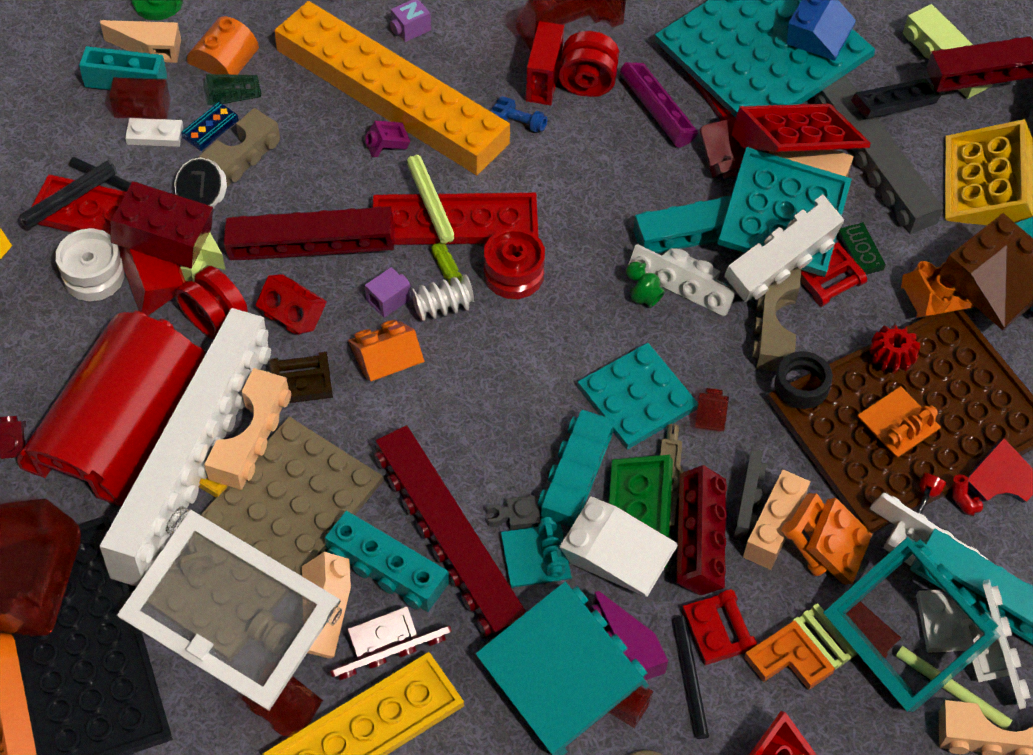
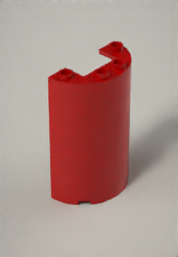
M137 310L133 313L123 312L116 314L105 327L18 455L17 462L19 468L42 478H46L52 468L82 479L89 483L96 498L122 507L205 357V351L176 331L174 326L165 319L156 320Z

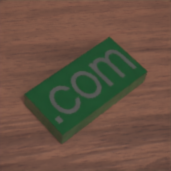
M864 222L840 228L837 236L841 244L866 275L884 270L886 264Z

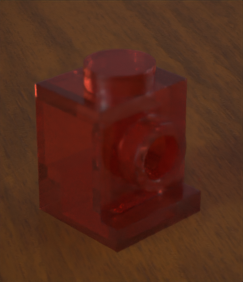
M640 686L628 696L630 698L621 701L608 713L635 729L650 706L654 691L649 688L646 690Z

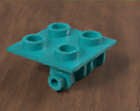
M544 517L540 520L541 524L538 527L501 532L511 588L572 579L569 561L560 549V545L564 540L561 523L556 524L551 517Z

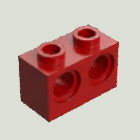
M284 274L267 277L255 306L263 310V314L266 317L284 323L288 331L301 334L315 330L327 301ZM278 294H279L280 299H281L280 304H279L278 299H277ZM300 308H301L302 311H303V317H302V318H301L300 312H299V311H300Z

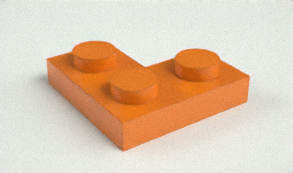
M795 620L747 651L744 656L745 660L763 682L789 666L808 690L825 680L835 671L834 666Z

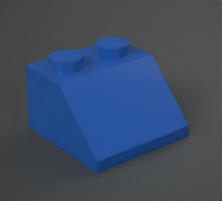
M801 0L788 23L787 44L835 61L856 24V20L839 0Z

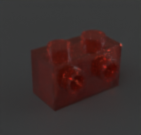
M113 77L109 98L114 118L167 119L171 99L166 79Z

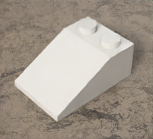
M590 496L561 543L560 549L570 564L648 597L678 545L673 540L618 507Z

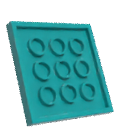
M746 147L717 244L744 253L758 243L765 246L764 241L772 232L779 227L786 230L787 225L794 219V216L803 209L806 213L814 208L815 200L822 194L842 216L852 178ZM834 246L824 254L818 252L813 255V260L801 270L825 277Z

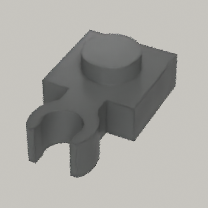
M537 496L507 498V507H501L496 504L487 506V514L496 513L499 515L497 518L488 519V526L497 527L502 523L509 522L510 530L538 527L541 523Z

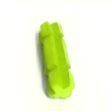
M442 242L434 244L432 246V254L438 260L437 264L445 279L448 280V284L450 285L452 277H457L461 283L462 274L458 272L459 269L452 255L447 252L446 244Z

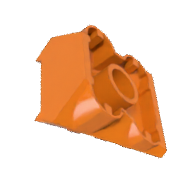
M920 261L912 272L903 275L901 289L904 288L917 312L916 318L975 307L939 275L945 262L940 267H935L928 261Z

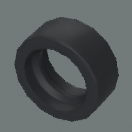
M806 351L793 352L785 356L778 365L774 386L777 395L788 405L800 409L814 408L823 403L828 396L833 374L830 365L817 354ZM797 369L808 370L818 377L820 386L811 391L798 390L787 381V373Z

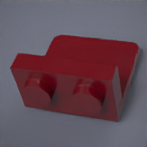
M736 117L706 124L700 128L712 178L723 176L725 180L738 175L745 148L741 147L740 143L732 136Z

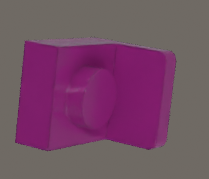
M375 120L370 130L366 133L365 143L369 148L371 156L378 157L383 148L407 149L410 139L403 123Z

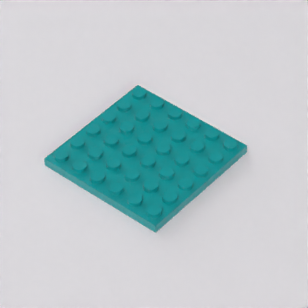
M708 0L655 34V42L734 117H737L739 106L802 104L875 55V48L853 29L835 61L788 45V23L801 0Z

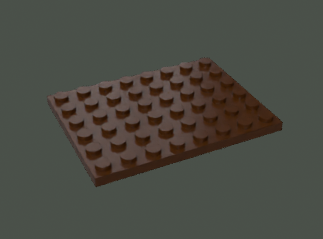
M963 310L929 315L907 326L908 334L916 333V341L920 343V350L916 363L910 365L906 372L899 368L898 372L894 374L892 369L888 367L882 371L881 363L873 364L874 356L870 354L869 348L871 344L829 364L833 374L829 394L823 403L814 408L800 409L792 407L782 401L777 395L776 390L768 394V402L845 507L867 528L868 533H874L891 524L890 521L870 509L873 502L882 493L896 497L902 504L916 511L923 498L919 484L924 472L937 476L947 482L940 495L928 499L927 504L951 493L953 490V477L959 474L967 476L999 439L1004 438L1021 456L1033 450V394ZM810 373L790 384L798 390L811 391L819 388L820 380L815 374ZM902 386L921 407L932 405L937 409L938 415L935 421L941 428L896 458L857 415Z

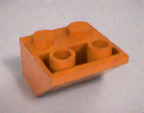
M390 320L381 324L380 329L372 332L371 329L361 330L354 334L355 338L348 340L364 377L369 381L377 380L425 362L415 329L401 321Z

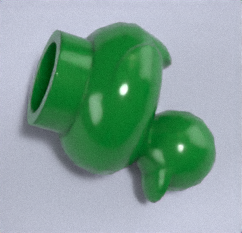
M631 262L627 266L626 274L631 280L638 281L634 288L630 289L631 298L637 304H646L652 308L665 294V291L660 287V278L655 273H646V263Z

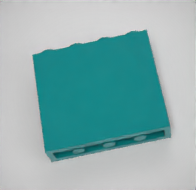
M566 581L476 653L477 657L552 755H565L568 752L565 747L638 687L643 685L646 689L649 686L643 678L648 674L636 658L630 662L623 653L628 649L617 634H614L612 637L609 636L604 629L608 625L597 609L591 613L584 605L589 601L578 586L572 589Z

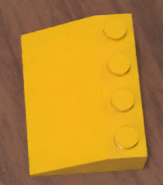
M1025 119L946 136V221L988 225L1002 213L1014 223L1033 217V138Z

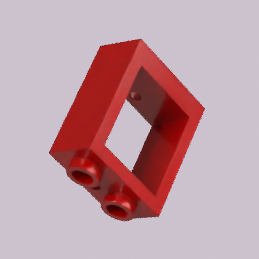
M539 21L527 65L526 102L552 105L563 53L565 25Z

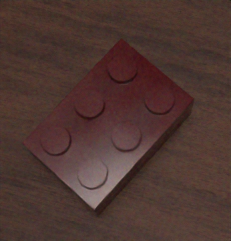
M132 181L111 220V243L192 269L211 231L213 207Z

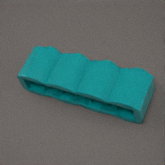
M581 410L578 418L572 417L568 433L571 436L568 441L563 440L558 453V457L561 460L558 466L553 464L549 473L548 481L552 483L548 490H542L538 501V506L542 507L541 517H551L554 522L569 527L573 526L588 499L612 438L615 420L586 410Z

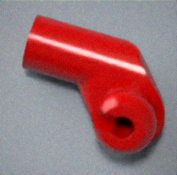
M962 474L953 477L952 498L964 514L974 516L975 513L983 510V503L979 497L970 498L968 494V477Z

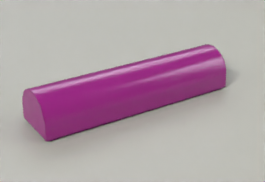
M625 62L620 70L621 77L675 146L680 148L691 143L698 134L697 129L644 63Z

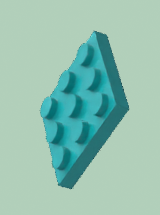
M649 343L642 345L579 380L577 383L578 389L599 415L615 420L613 433L627 450L665 429L667 425L673 424L698 410L699 403Z

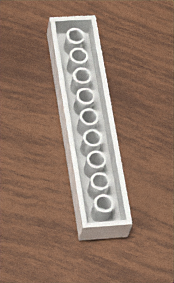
M233 308L228 313L100 545L111 579L137 587L175 530L186 516L185 511L189 504L195 502L199 491L200 479L207 478L204 464L216 440H223L227 432L233 430L239 409L245 407L242 389L253 368L260 370L262 365H266L270 359L271 348L268 347V330L265 328L264 317Z

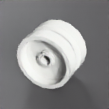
M94 228L80 229L67 235L59 243L56 250V263L61 273L63 284L69 294L79 300L98 301L113 295L121 287L125 278L123 262L118 245L111 243L110 234Z

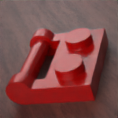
M837 242L834 245L825 277L801 270L800 281L813 295L814 301L822 307L828 304L831 298L855 285L859 287L865 284L867 276L862 268ZM846 271L850 275L826 289L821 286V284Z
M726 590L717 596L682 607V613L686 617L687 625L704 666L744 654L758 645L755 637L749 634L737 606L738 598L734 590ZM725 607L738 637V642L731 644L717 609Z

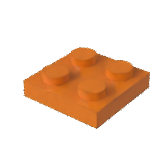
M837 498L827 499L806 549L842 584H853L872 533H868L867 528Z

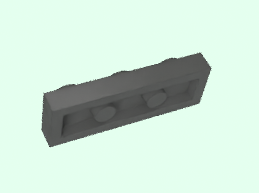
M751 449L733 540L745 542L748 532H752L756 525L757 515L752 514L753 506H759L762 489L757 488L758 480H764L767 463L761 462L763 451Z

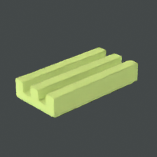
M817 603L811 610L805 611L801 617H796L793 621L795 620L836 670L855 657L857 652L825 616L824 610ZM814 616L821 622V624L826 628V630L831 634V636L837 641V643L842 647V649L846 652V654H845V653L840 649V647L834 642V640L829 636V634L824 630V628L818 623V621L814 618ZM808 622L810 626L816 631L821 640L836 655V657L838 658L836 661L826 651V649L821 645V643L816 639V637L811 633V631L806 627L804 623Z

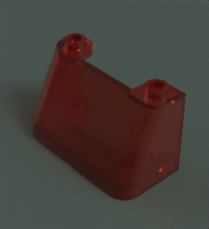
M528 0L516 17V30L531 51L539 21L564 25L590 15L595 23L600 22V20H606L610 22L613 28L624 24L626 0Z
M46 498L0 504V632L33 637L46 636L52 632L80 544L81 532L78 524Z

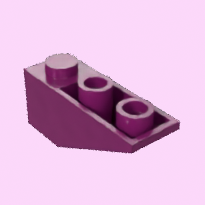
M600 591L595 592L593 605L590 607L591 613L597 609L608 623L604 627L605 631L610 637L617 634L628 648L623 653L630 662L635 658L640 662L648 673L643 678L649 680L665 674L668 659L656 634Z

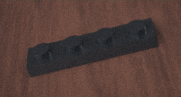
M926 78L856 92L851 102L858 108L859 113L867 119L935 104L941 95L938 92L936 93L935 88Z

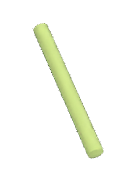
M904 646L896 654V657L930 680L934 679L941 672ZM953 679L942 687L962 702L978 703L984 716L1004 730H1007L1013 721Z

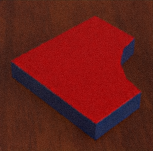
M1004 438L999 439L967 475L969 479L968 487L982 502L990 500L995 495L1005 494L1013 496L1023 503L1027 502L1033 495V468Z

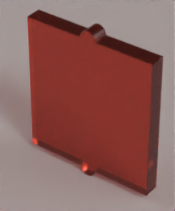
M858 602L847 613L884 658L887 657V652L901 639L897 633L862 602ZM828 631L827 633L829 634V636H830V637L834 640V642L842 649V647L839 645V643L834 639V637H833V636L829 633V631ZM858 653L852 658L866 672L870 670V667Z

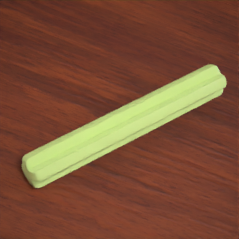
M416 154L408 157L407 165L440 242L443 244L452 242L454 240V231L421 156Z

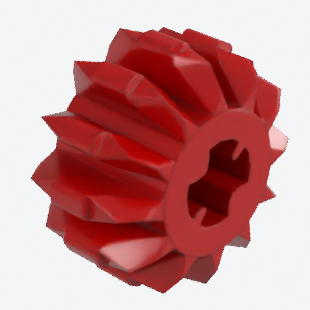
M896 323L891 326V329L884 325L879 332L873 335L871 340L872 343L869 351L874 356L873 364L881 363L882 371L888 367L892 369L894 374L898 372L899 368L906 372L910 365H914L918 359L920 343L916 341V333L908 334L907 326L903 329H898Z

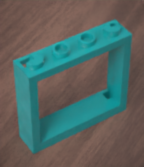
M909 537L903 540L823 613L907 712H914L1001 636L995 630L999 626L987 612L981 615L973 606L977 602L975 598L964 587L959 590L951 581L955 577L943 563L937 566L929 557L933 553L932 550L921 539L916 542ZM912 554L984 634L916 694L846 614Z

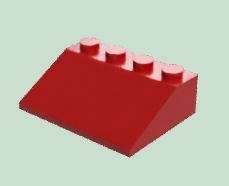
M831 104L739 106L732 131V136L740 143L741 147L774 152L870 148L871 142Z

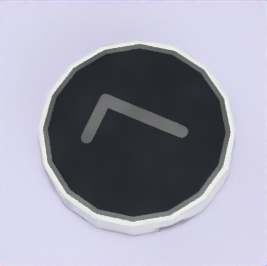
M201 157L191 159L182 165L176 175L174 182L175 195L212 206L214 209V206L218 202L220 203L225 196L227 188L226 175L218 164L212 160Z

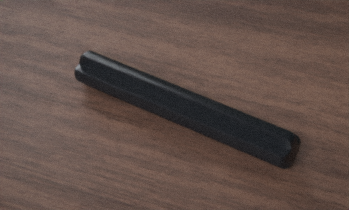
M109 160L105 161L21 213L19 216L21 223L27 229L31 228L113 177L117 173L114 164Z

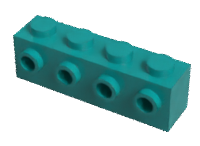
M347 510L325 537L327 553L349 559L350 566H352L356 574L362 578H368L369 576L377 581L380 588L389 594L395 592L402 596L406 604L413 609L418 610L421 608L429 612L449 585V572Z

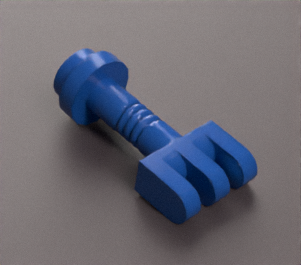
M500 96L497 103L490 110L505 121L510 118L529 124L530 130L536 133L544 131L548 121L547 116H544L543 112L536 111L532 115L515 109V100Z

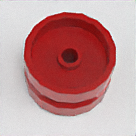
M582 31L569 36L564 42L559 71L561 84L569 92L580 96L598 97L608 93L614 87L620 53L617 44L609 36L600 32Z
M507 228L493 234L484 247V280L487 287L496 295L506 299L525 298L539 290L544 281L545 247L541 239L533 232L523 228Z
M205 266L195 275V282L186 281L175 291L176 301L185 316L198 330L210 339H215L231 308L248 312L247 304L237 287L224 273L213 266Z

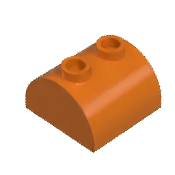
M223 16L213 23L188 53L187 62L192 66L232 82L259 49L256 37L248 27L234 18Z

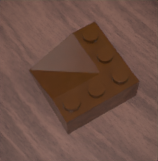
M1002 213L951 253L939 275L1001 330H1004L1033 306V238Z

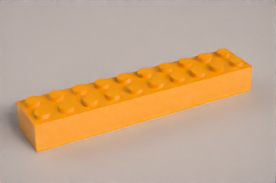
M309 0L274 30L277 51L390 122L403 123L406 132L476 176L510 144L509 122Z

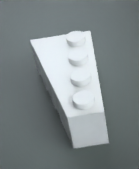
M822 194L815 200L814 208L806 213L804 209L801 210L787 225L786 230L779 227L772 232L764 241L765 246L758 243L731 263L724 277L744 302L752 297L758 299L769 290L768 286L772 283L780 284L791 275V270L796 267L802 269L813 260V255L818 252L824 254L835 245L833 241L844 219Z

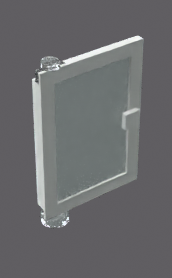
M181 506L171 515L166 525V533L172 537L117 616L270 711L326 623L333 626L340 618L342 609L338 605L341 601L336 596L196 512Z

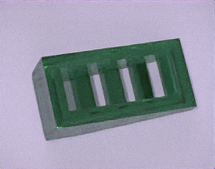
M206 74L204 92L207 106H214L218 102V105L261 97L262 93L258 75ZM245 84H250L251 89H246Z

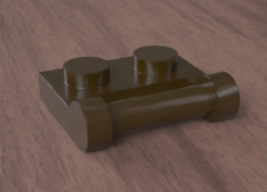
M327 351L318 352L319 355L286 360H278V358L269 359L271 373L287 378L288 389L291 391L289 403L333 398ZM320 367L318 369L280 373L281 371Z

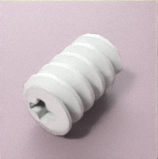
M466 274L462 276L461 283L457 277H452L450 285L446 280H441L439 288L434 282L429 284V290L424 285H419L418 294L411 287L414 306L422 321L426 320V312H429L433 319H436L438 309L441 310L444 316H447L448 307H451L456 314L458 313L459 304H462L465 310L468 311L469 303L471 301L474 302L472 286Z

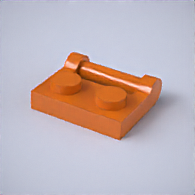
M809 493L802 501L793 518L783 525L782 532L787 539H792L808 562L810 572L814 576H820L826 572L827 568L806 549L809 542L802 531L804 529L811 539L825 504L817 493Z

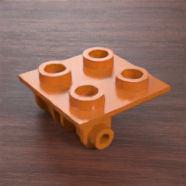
M902 386L857 415L896 458L941 428L935 421L938 415L937 409L932 405L921 407Z

